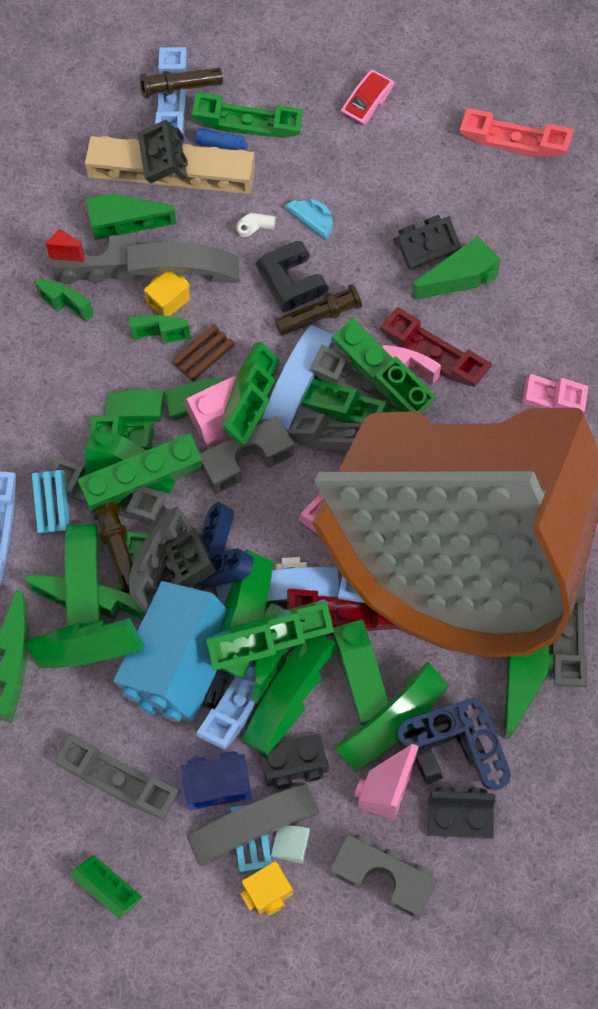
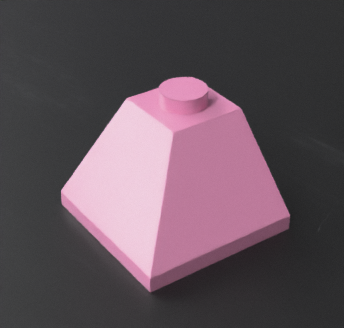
M236 376L182 401L205 448L213 444L219 445L230 437L221 428Z
M409 745L371 769L366 780L360 778L354 797L359 798L358 808L393 821L395 820L416 761L417 745Z

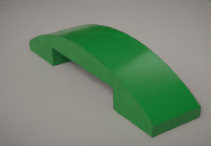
M196 92L192 118L225 132L283 138L300 135L304 109L281 105L276 106V111L223 103V96Z
M97 523L66 526L65 588L68 626L81 623L82 627L100 622Z
M426 662L405 682L407 687L362 728L356 726L334 746L354 771L372 762L397 743L396 734L400 725L410 718L428 713L444 694L449 685L429 662ZM407 726V732L403 736L412 729L411 726Z

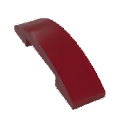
M399 307L380 326V330L397 346L423 354L441 364L440 374L458 383L475 387L492 367L491 362L467 349L464 353L421 327V320Z
M287 590L288 609L325 599L328 604L333 628L363 620L366 631L400 629L370 608L366 603L338 599V597L318 596V591Z

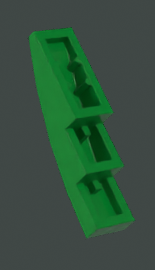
M262 342L253 345L232 387L221 428L240 446H245L270 402L266 396L275 382L272 374L280 362Z
M317 379L312 380L301 402L302 407L319 414H325V416L342 423H363L365 418L374 413L404 412L389 408L386 401L361 396L358 389Z
M248 549L245 550V552L253 556L254 564L251 572L245 579L232 583L224 605L228 611L219 633L264 617L270 590L273 561ZM250 661L220 670L238 678H245Z
M26 576L24 581L29 590L66 608L65 577ZM98 584L100 613L114 619L121 609L143 621L145 614L130 594Z
M19 590L15 592L0 630V655L3 656L0 664V687L4 688L0 698V720L10 723L13 722L22 693L28 659V649L24 644L29 639L27 600L23 592Z
M324 599L259 618L205 639L214 671L276 655L277 650L304 644L305 639L334 632L328 604Z
M130 618L109 625L106 624L105 620L82 627L81 623H76L28 639L24 644L39 668H61L90 664L141 651L144 643Z
M321 635L305 639L304 644L297 646L273 680L256 709L242 738L244 744L266 756L306 710L303 701L321 681L322 678L319 670L338 649L335 641Z

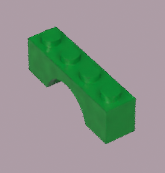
M191 433L77 480L92 515L96 507L111 502L118 504L129 494L147 485L163 480H176L201 470L202 458Z

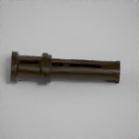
M220 67L173 74L168 70L157 75L147 76L145 73L140 74V89L144 99L155 94L165 93L166 96H169L177 90L223 84V73Z
M351 284L348 285L346 290L333 295L331 293L326 294L324 300L276 318L275 324L281 336H284L296 329L329 316L337 318L340 316V313L352 308L360 309L362 308V302L356 287Z
M113 502L105 503L94 509L93 516L95 520H98L101 528V541L107 544L121 591L130 593L129 576L133 562L125 540L127 529L121 524L118 515L120 512L119 505Z

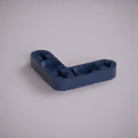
M221 502L211 506L201 532V537L216 570L214 574L197 583V585L203 588L241 581L249 575L254 564L253 556L239 548L224 551L234 517V510Z
M466 699L404 721L398 728L397 740L404 748L411 744L421 748L463 733L482 785L488 790L496 791L507 786L510 781V769L488 709L479 699ZM469 705H471L473 710L479 709L480 714L476 717L478 726L480 727L482 724H485L487 729H480L472 735L469 729L475 728L473 719L465 718L464 713L468 711ZM444 715L449 718L451 728L448 732L440 733L435 730L433 721L436 716ZM422 720H427V730L433 738L428 739L427 732L418 735L416 743H413L410 738H404L403 734L407 732V726H411L413 730H418L425 726ZM478 736H487L492 741V749L489 753H480L476 749L475 739ZM493 755H497L498 760L492 761V764L496 771L501 770L503 776L499 778L500 784H496L494 780H488L487 775L491 772L490 765L486 763L482 766L480 760L489 759Z

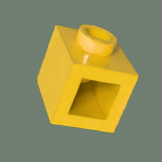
M173 272L159 274L144 289L146 303L159 315L171 316L190 300V285L180 274L178 276Z
M275 861L243 880L242 885L245 891L240 893L249 911L255 908L259 915L266 912L270 916L285 906L283 901L293 895V889Z

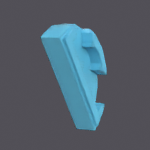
M296 199L284 206L288 213L325 241L328 239L332 232L333 221L330 210L323 203L315 199L297 202Z

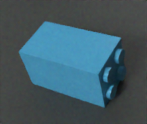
M161 581L137 631L144 643L141 651L125 656L113 681L123 690L122 695L125 698L138 703L137 708L140 711L149 715L159 712L165 718L177 723L181 719L194 722L217 671H213L205 638L220 632L228 611L213 593Z

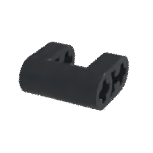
M295 241L260 257L256 262V267L281 312H287L319 298L329 290L321 274L311 275L295 283L287 270L307 262L310 257L308 250L301 241Z
M464 713L465 718H469L468 714ZM438 715L434 718L433 726L438 732L446 733L451 728V721L444 715ZM427 720L422 721L425 725L423 728L418 730L411 729L404 738H410L413 743H416V737L427 732L428 739L433 738L427 730ZM474 728L469 729L471 735L476 732ZM463 733L418 748L415 762L427 785L443 779L432 748L457 738L470 766L474 765ZM479 737L475 739V747L480 753L485 754Z

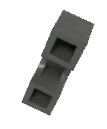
M109 236V246L103 254L90 256L84 253L85 259L82 262L52 259V270L55 280L65 284H72L77 280L89 279L91 282L98 283L107 278L130 281L133 277H140V275L127 274L126 249L128 246L139 244L138 236ZM75 237L76 240H78L79 242H81L82 249H83V253H84V248H83V244H82L81 237Z
M278 416L259 421L245 446H240L232 437H229L227 441L219 445H210L200 453L202 471L215 494L242 482L241 470L237 463L245 455L255 454L260 456L268 468L294 456V443Z
M356 834L355 838L347 835L330 869V875L360 890L363 881L368 875L375 872L388 875L395 886L389 906L419 921L437 882V879L432 877L433 872L418 864L412 867L402 862L403 857L392 850L386 849L385 852H382L372 847L374 843L362 835Z

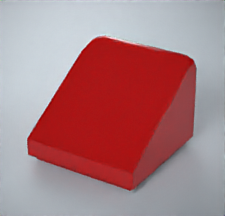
M58 229L46 242L47 252L51 259L82 262L85 259L81 242L63 230Z

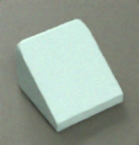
M288 825L277 830L271 857L303 864L310 828Z

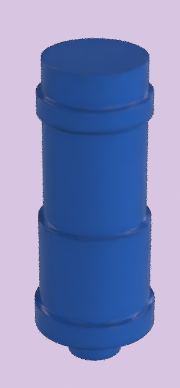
M199 128L196 134V144L204 147H218L227 150H247L248 142H244L245 138L243 135L221 133L207 128Z

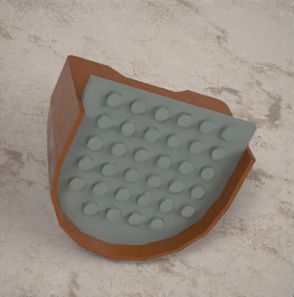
M575 407L527 409L502 423L431 424L420 412H382L371 414L365 418L338 472L318 473L314 482L324 500L312 521L313 526L343 577L363 601L404 632L450 651L487 658L531 655L558 641L571 617L598 524V448L582 410Z

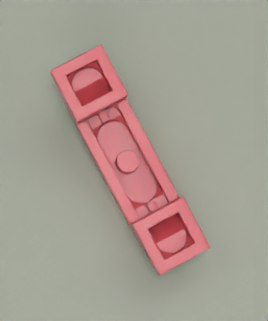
M470 108L466 109L460 127V134L477 143L536 157L566 155L574 132L572 128L547 124L545 130L496 121L493 120V113Z

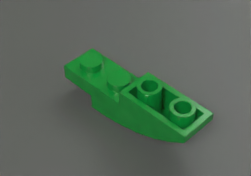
M353 317L332 336L331 341L351 360L350 365L403 411L420 412L422 414L437 399L397 356L393 358Z

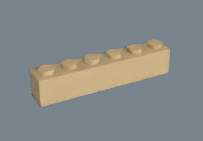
M108 136L90 137L85 160L88 178L150 184L144 177L139 140L116 139ZM183 144V152L188 160V166H186L188 177L181 179L173 173L151 183L155 185L251 194L255 171L254 152H247L242 149L227 150L218 147L207 148Z

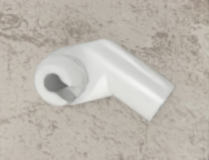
M249 213L238 221L236 231L240 236L248 237L260 228L274 230L276 216Z

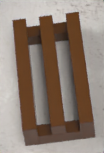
M214 324L172 360L173 364L193 382L235 346L234 341L231 338L228 339L223 331L220 332ZM214 335L216 336V337H215L214 339H212L207 345H205L200 351H198L193 357H191L185 364H182L187 358H189L194 352H196L201 346H203V345H204L208 340H210ZM219 343H224L192 372L189 370Z

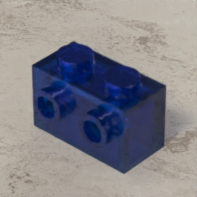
M236 751L220 754L218 759L206 761L205 757H198L188 760L185 765H180L186 804L189 811L252 799L245 754L238 755Z

